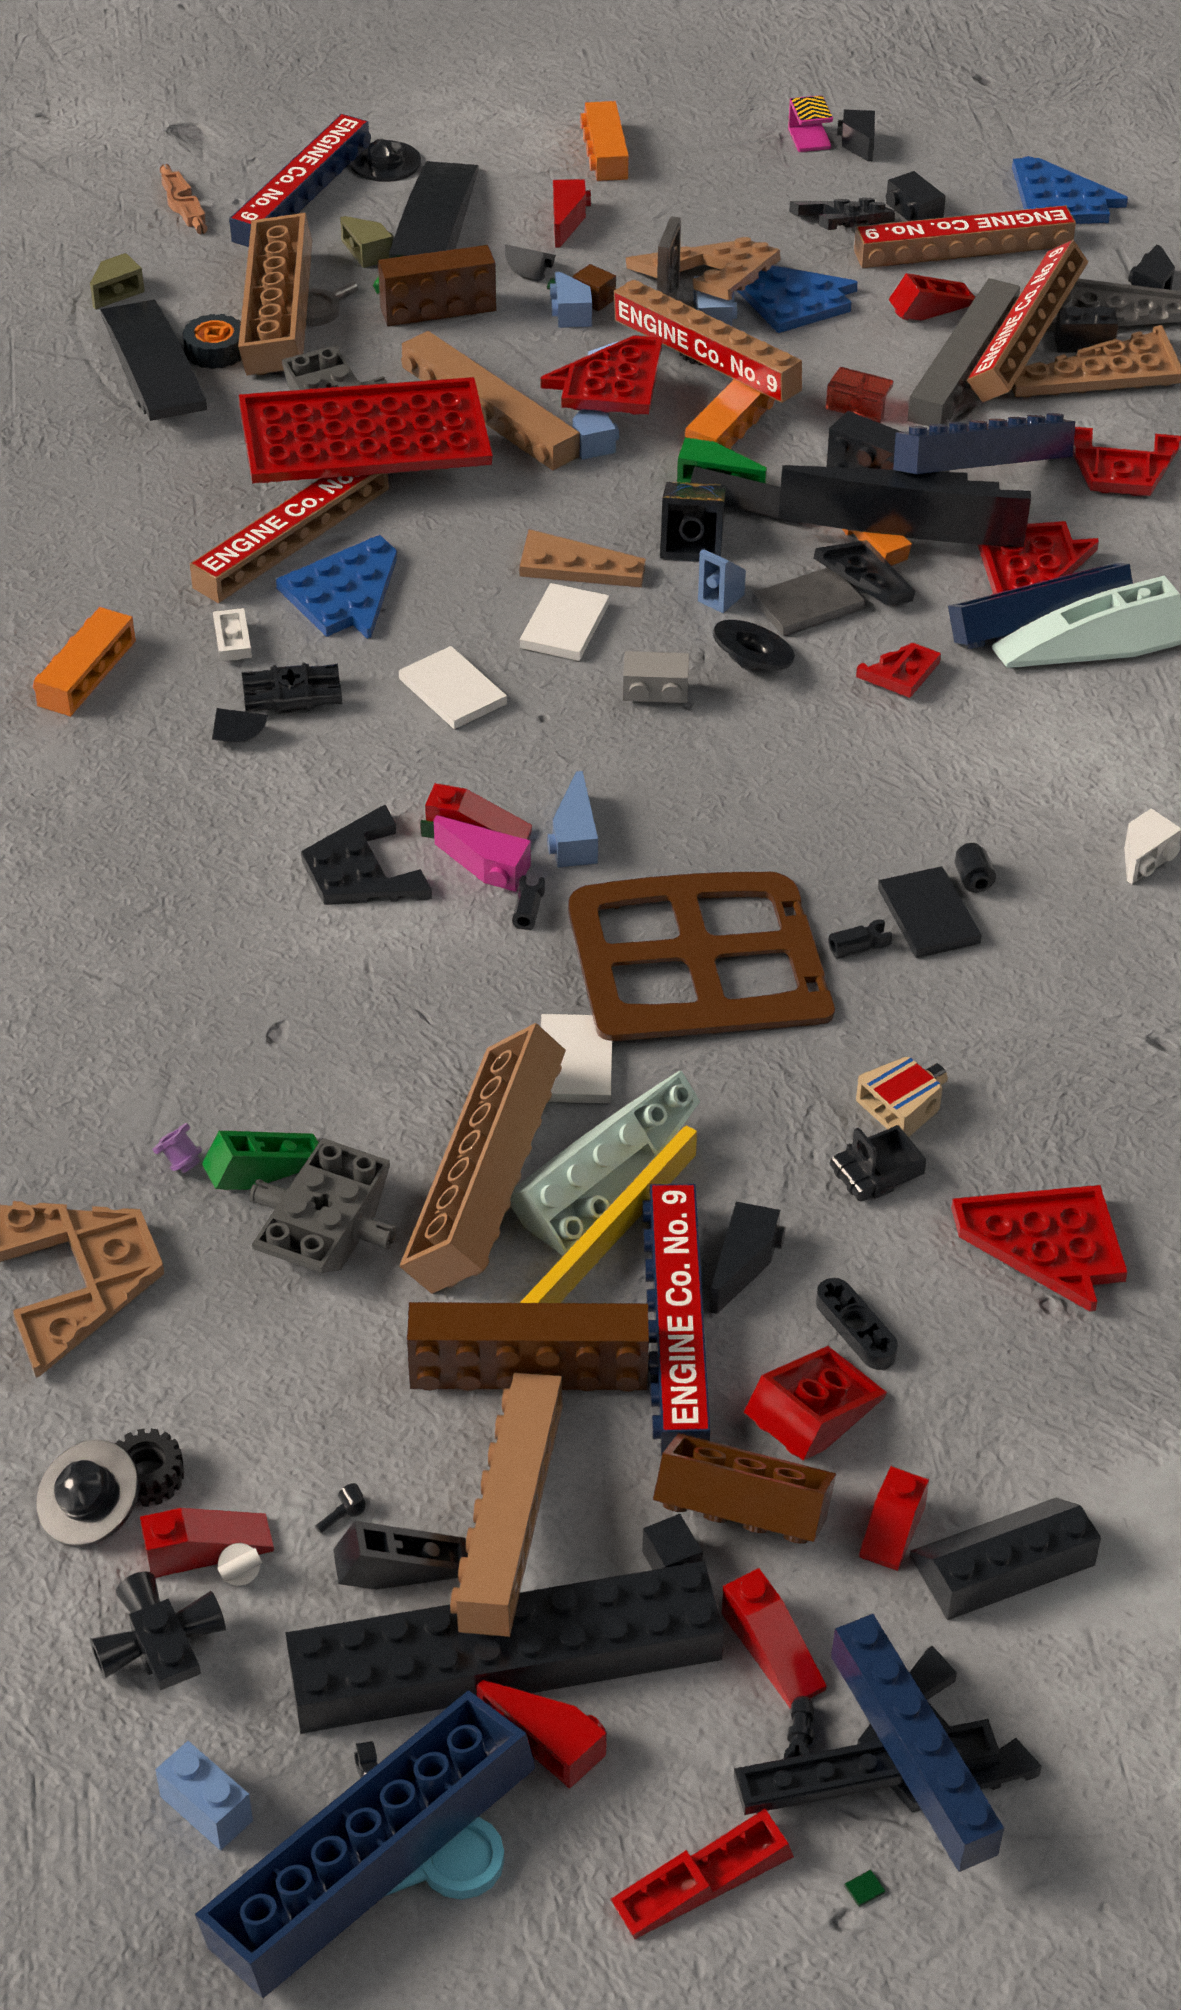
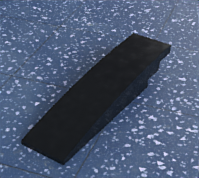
M426 161L405 206L389 252V258L456 249L479 165Z
M155 299L100 309L102 319L139 408L142 407L144 414L148 415L150 421L207 410L206 398L192 367Z
M782 465L778 517L852 531L901 535L912 539L1024 547L1031 504V491L1000 490L999 482L968 480V473L964 472L914 474L892 469Z

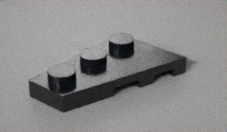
M867 540L815 549L813 559L886 606L913 602L916 591Z

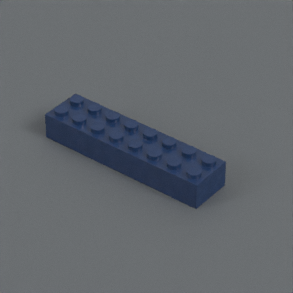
M468 1690L200 1909L195 1916L207 1948L264 1999L535 1769L527 1734Z

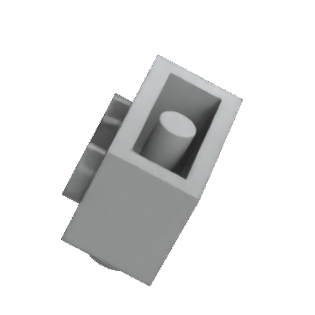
M625 651L623 701L687 703L689 653Z

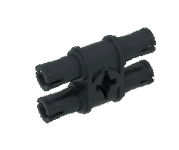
M302 662V665L284 667L273 665V667H270V670L242 672L245 712L275 710V713L282 714L281 711L301 709L311 711V709H314V706L342 704L338 663L309 666V664Z

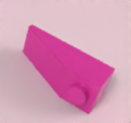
M438 815L434 818L436 846L483 883L516 892L519 887L520 877L526 875L531 866L530 840Z

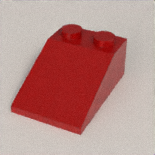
M826 1346L761 1375L744 1413L754 1420L761 1430L770 1433L781 1442L789 1453L804 1461L825 1451L885 1398L887 1392L831 1347Z

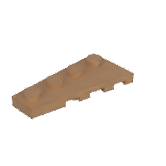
M529 529L519 566L520 577L642 588L646 559Z

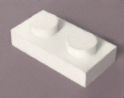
M244 608L213 612L220 661L252 658Z

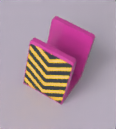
M823 95L790 98L788 130L798 152L831 149V143L822 123L833 122V116Z

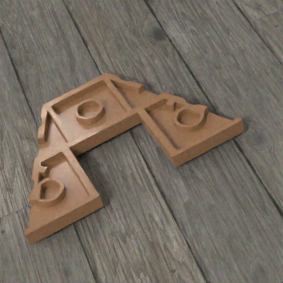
M741 237L735 239V241L697 247L685 246L681 247L680 272L703 264L720 269L707 270L704 272V275L693 278V288L696 291L729 301L732 299L734 291H743L746 285L758 279V272L760 270L768 271L772 265L781 260L780 249L771 247L766 242L757 243L751 241L749 237ZM658 252L626 257L627 269L657 278Z
M13 1201L12 1206L0 1205V1262L69 1241L87 1287L13 1310L17 1328L36 1378L45 1373L164 1275L162 1260L141 1209L122 1208L120 1210H112L108 1207L92 1206V1211L67 1209V1204L38 1203L36 1205H28L22 1201Z

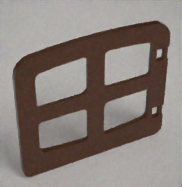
M715 872L619 880L585 885L573 891L568 901V914L598 1036L605 1040L624 1041L819 1025L832 1021L835 1006L830 990L827 988L818 951L807 916L801 904L802 900L799 890L794 881L777 872ZM727 897L767 898L773 904L780 930L712 935L705 928L697 899ZM661 901L671 902L680 934L678 937L665 940L613 944L605 941L598 915L599 911L609 908L618 909L620 906ZM794 907L796 915L786 916L784 908ZM786 953L788 955L797 983V989L738 999H728L724 996L715 964L718 958ZM671 961L684 962L689 968L697 1001L690 1003H624L619 999L612 967ZM817 982L819 991L809 992L806 983Z

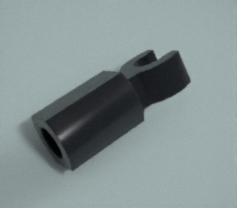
M525 875L520 877L519 893L512 918V923L516 929L532 930L534 928L540 901L545 893V880L543 877H540L538 884L534 886L527 885Z
M874 920L868 927L861 925L831 933L828 938L829 949L836 959L866 951L871 946L878 948L888 947L892 943L891 931L883 933L885 928L884 920Z

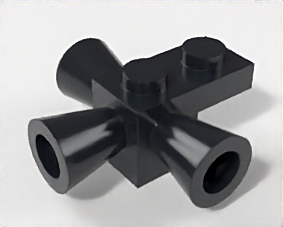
M147 1571L137 1572L122 1580L116 1588V1595L130 1612L128 1615L131 1631L90 1638L92 1651L103 1678H108L138 1657L141 1658L148 1675H154L160 1691L200 1675V1665L187 1638L226 1631L224 1617L214 1593L209 1591L175 1613L169 1598L160 1602L156 1577L153 1573Z

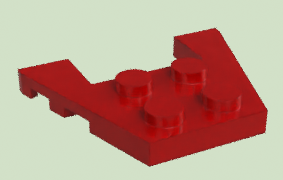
M1075 427L1073 456L1090 491L1122 493L1132 496H1151L1179 451L1181 436L1155 433L1153 452L1092 446L1093 428Z

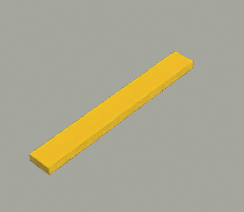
M687 1125L683 1127L520 1303H561L642 1215V1200H650V1184H670L696 1156L697 1131Z

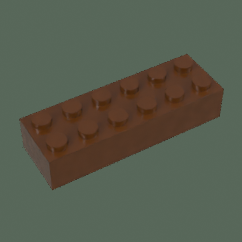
M409 1302L407 1351L410 1389H423L427 1391L436 1389H462L465 1391L476 1389L504 1390V1388L510 1389L514 1373L562 1376V1390H582L587 1392L594 1390H621L625 1392L647 1390L649 1349L648 1303Z

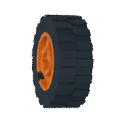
M225 314L203 315L191 320L189 324L185 325V329L182 332L184 352L188 361L190 360L192 364L210 369L225 368L226 366L234 365L237 361H241L242 358L238 348L241 321Z

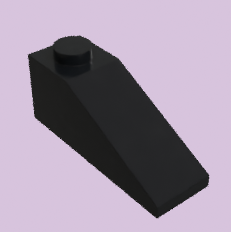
M735 1202L711 1287L710 1313L718 1314L771 1264L775 1248L782 1249L786 1227L780 1226L781 1210Z
M354 1521L333 1549L338 1584L375 1590L458 1578L461 1557H468L466 1538L361 1521Z

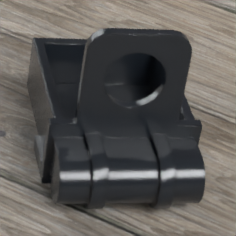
M896 1125L870 1137H867L860 1128L854 1129L852 1144H847L845 1151L834 1155L829 1164L834 1170L836 1177L841 1179L847 1186V1191L854 1195L858 1201L862 1202L871 1195L876 1199L893 1192L895 1186L925 1174L926 1158L901 1127Z

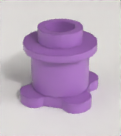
M188 1123L162 1137L159 1143L152 1149L155 1154L161 1151L165 1154L172 1164L170 1166L172 1171L180 1169L182 1173L187 1172L201 1160L198 1155L203 1149L200 1146L196 1147L186 1134L191 1128Z

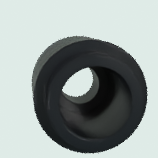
M966 843L956 851L954 863L963 886L967 891L974 893L983 892L995 883L996 873L987 851L977 843Z

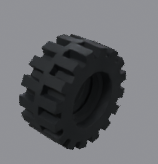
M144 1428L138 1429V1434L134 1436L129 1432L124 1435V1442L118 1440L115 1444L123 1448L132 1457L135 1464L148 1460L158 1461L163 1464L153 1473L139 1474L140 1487L137 1502L141 1501L142 1507H149L150 1501H155V1504L159 1505L163 1503V1497L166 1496L168 1499H171L175 1495L174 1489L179 1490L182 1486V1479H184L183 1457L176 1439L171 1440L170 1434L165 1431L162 1435H159L158 1429L151 1428L150 1433H145Z

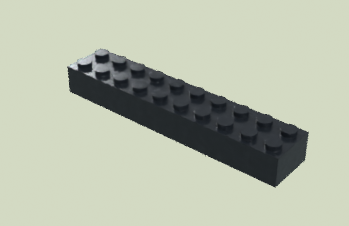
M705 1561L520 1592L510 1637L459 1632L457 1614L451 1613L450 1604L285 1632L300 1734L445 1709L468 1690L477 1696V1684L482 1680L528 1693H537L720 1661L723 1656L724 1630Z

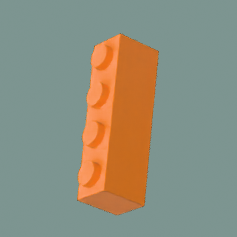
M616 101L585 102V113H580L581 129H583L584 143H586L590 171H595L597 181L628 179L629 156Z
M733 379L685 428V437L714 441L731 449L739 439L744 437L746 431L759 421L765 411L772 408L775 399Z
M99 607L91 617L87 618L78 632L70 637L63 649L35 677L33 689L36 694L37 706L71 717L136 642L133 617Z

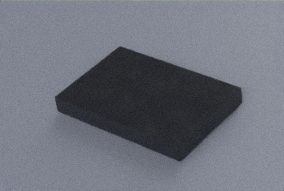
M943 866L879 880L878 890L915 958L981 943L982 935Z

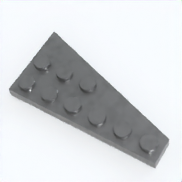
M1078 278L1061 308L1071 306L1080 308H1096L1099 306L1115 308L1118 326L1181 322V291ZM1057 315L1046 332L1055 331Z

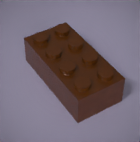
M488 245L378 260L380 308L387 326L497 311L496 263Z
M678 1433L662 1453L653 1500L663 1503V1507L670 1511L687 1512L688 1509L703 1513V1517L712 1522L725 1523L727 1520L742 1523L743 1528L751 1532L766 1533L769 1530L784 1534L783 1538L790 1542L805 1544L808 1541L815 1542L827 1520L836 1473Z

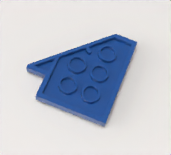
M1026 156L1013 159L1012 170L1024 210L1067 205L1076 224L1109 223L1110 212L1108 208L1127 207L1128 197L1041 158Z
M772 265L768 271L760 270L758 272L759 278L753 283L746 285L743 291L737 290L777 333H781L851 312L852 302L845 295L857 292L858 282L852 279Z
M378 535L277 578L276 588L326 637L354 626L363 636L369 639L372 637L397 561V550L381 535Z

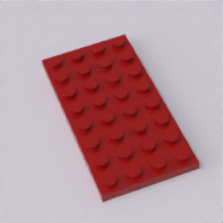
M474 377L239 394V406L252 484L492 465L493 455Z

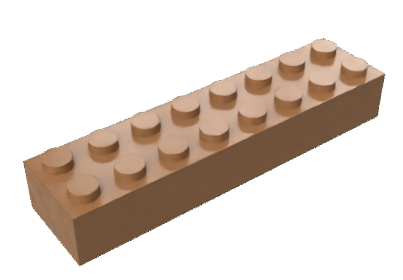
M306 213L251 221L238 345L246 376L283 371L282 359L304 354L313 242Z
M537 1023L486 1049L399 1267L431 1294L446 1287H453L459 1281L470 1276H478L489 1264L488 1256L493 1243L499 1237L500 1224L504 1214L510 1208L511 1195L514 1187L521 1179L520 1171L525 1158L531 1152V1142L536 1130L542 1123L541 1116L543 1110L552 1096L551 1089L556 1077L562 1070L561 1063L566 1049Z

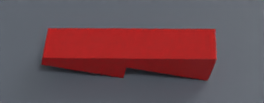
M765 1808L690 1856L688 1851L685 1850L610 1900L635 1940L794 1858L789 1843Z

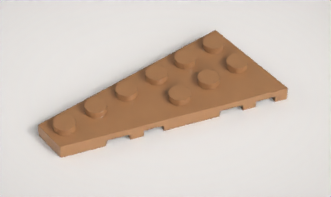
M1159 325L1153 327V332L1143 335L1139 331L1131 334V339L1125 341L1113 339L1078 350L1077 355L1069 358L1063 354L1055 357V362L1049 364L1037 362L1027 365L1020 373L1012 390L1015 397H1031L1034 395H1058L1071 392L1085 393L1095 390H1115L1131 387L1142 388L1155 385L1169 386L1181 383V364L1163 326Z

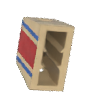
M903 1057L859 1075L856 1101L884 1127L889 1129L899 1125L906 1135L910 1137L940 1109L941 1085L948 1081V1076L945 1069L938 1063L923 1069L912 1058Z

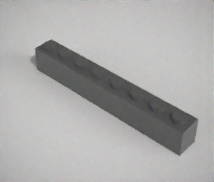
M988 278L910 395L907 421L929 427L930 424L943 425L947 419L950 420L952 418L956 404H961L965 390L971 388L967 381L968 377L1019 298V285Z

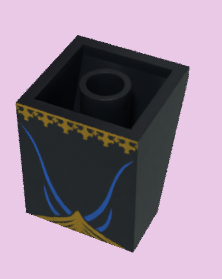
M666 482L662 497L660 558L699 560L700 551L703 549L721 557L726 485Z

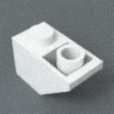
M1152 808L1128 824L1124 850L1127 881L1131 884H1134L1144 876L1148 877L1157 867L1166 861L1173 860L1180 851L1181 828Z

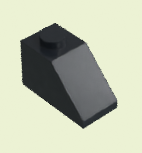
M844 109L843 120L838 119L837 136H842V147L873 162L875 111Z

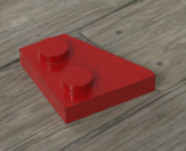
M912 642L900 647L898 651L881 655L880 661L869 667L865 663L859 664L856 669V677L911 698L940 664L941 653Z

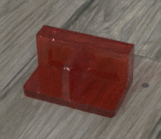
M839 367L827 385L826 409L844 414L847 411H851L880 423L884 418L886 396L893 388L894 381L857 370Z

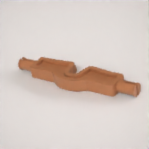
M164 164L161 165L162 185L167 192L168 206L182 216L188 227L194 226L198 234H201V231L205 234L208 229L205 224V213L200 206L198 198L192 196L191 186L183 179L179 171L173 172L169 164H165L166 167Z

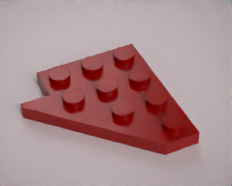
M633 335L542 375L540 378V388L563 390L561 408L649 415L662 352L663 337Z
M1066 521L1027 524L1024 547L978 545L992 592L996 594L1072 574L1098 550L1099 540L1098 538L1072 540Z
M1101 1185L952 1198L951 1210L959 1238L1090 1312L1096 1311L1098 1302L1093 1285L1126 1282L1128 1272Z

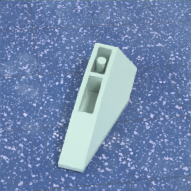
M1165 575L1107 590L1055 610L1021 627L994 643L992 649L1006 668L1137 657L1181 645V596Z
M682 1071L676 1072L584 1134L518 1184L511 1195L510 1206L523 1227L558 1253L565 1255L675 1137L700 1103Z

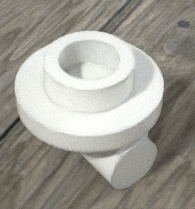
M235 1543L222 1551L218 1559L217 1568L224 1583L228 1582L232 1585L241 1586L255 1579L262 1561L255 1548L253 1549L244 1543Z

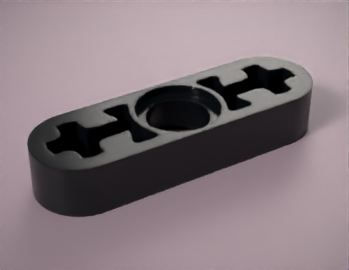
M840 1278L823 1280L817 1288L816 1306L818 1310L868 1367L876 1370H884L891 1367L895 1363L898 1342L895 1336L846 1281ZM851 1318H860L867 1323V1326L861 1329H854L849 1327L846 1321ZM873 1344H874V1346L877 1348V1350H874V1351L872 1350V1349H873Z

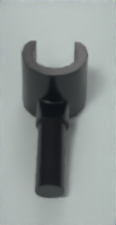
M356 1483L348 1484L339 1491L338 1497L342 1504L315 1525L320 1534L347 1514L349 1516H358L364 1512L366 1502Z

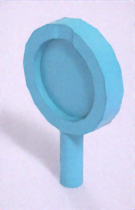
M480 1817L476 1818L387 1895L426 1881L436 1892L449 1898L462 1900L483 1894L494 1886L502 1874L505 1858L501 1836L492 1824Z

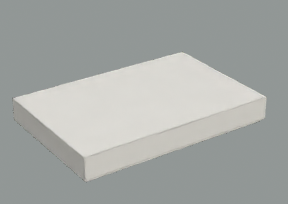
M550 583L520 638V648L580 661L609 605V595Z
M452 646L399 670V679L453 729L459 728L507 704V695Z
M541 1014V1028L566 1049L561 1063L562 1070L554 1081L551 1089L552 1096L548 1102L611 1103L612 1040H605L598 1036L593 1015Z

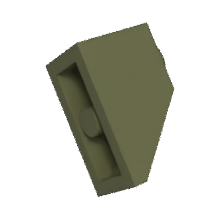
M348 216L340 217L341 240L362 268L377 265L378 260L389 258L394 236L386 230L382 223Z
M127 253L101 261L90 282L93 308L99 309L145 292L142 268Z

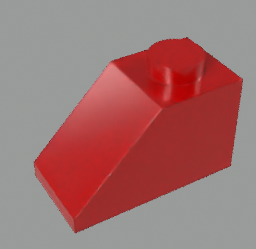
M890 1466L876 1497L859 1552V1558L896 1571L899 1570L926 1507L929 1479Z

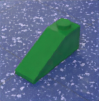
M685 437L678 456L677 482L690 483L694 467H699L766 484L767 467L714 441Z
M219 1130L202 1165L215 1189L249 1190L253 1184L256 1185L255 1181L258 1179L270 1183L299 1173L319 1142L312 1133Z

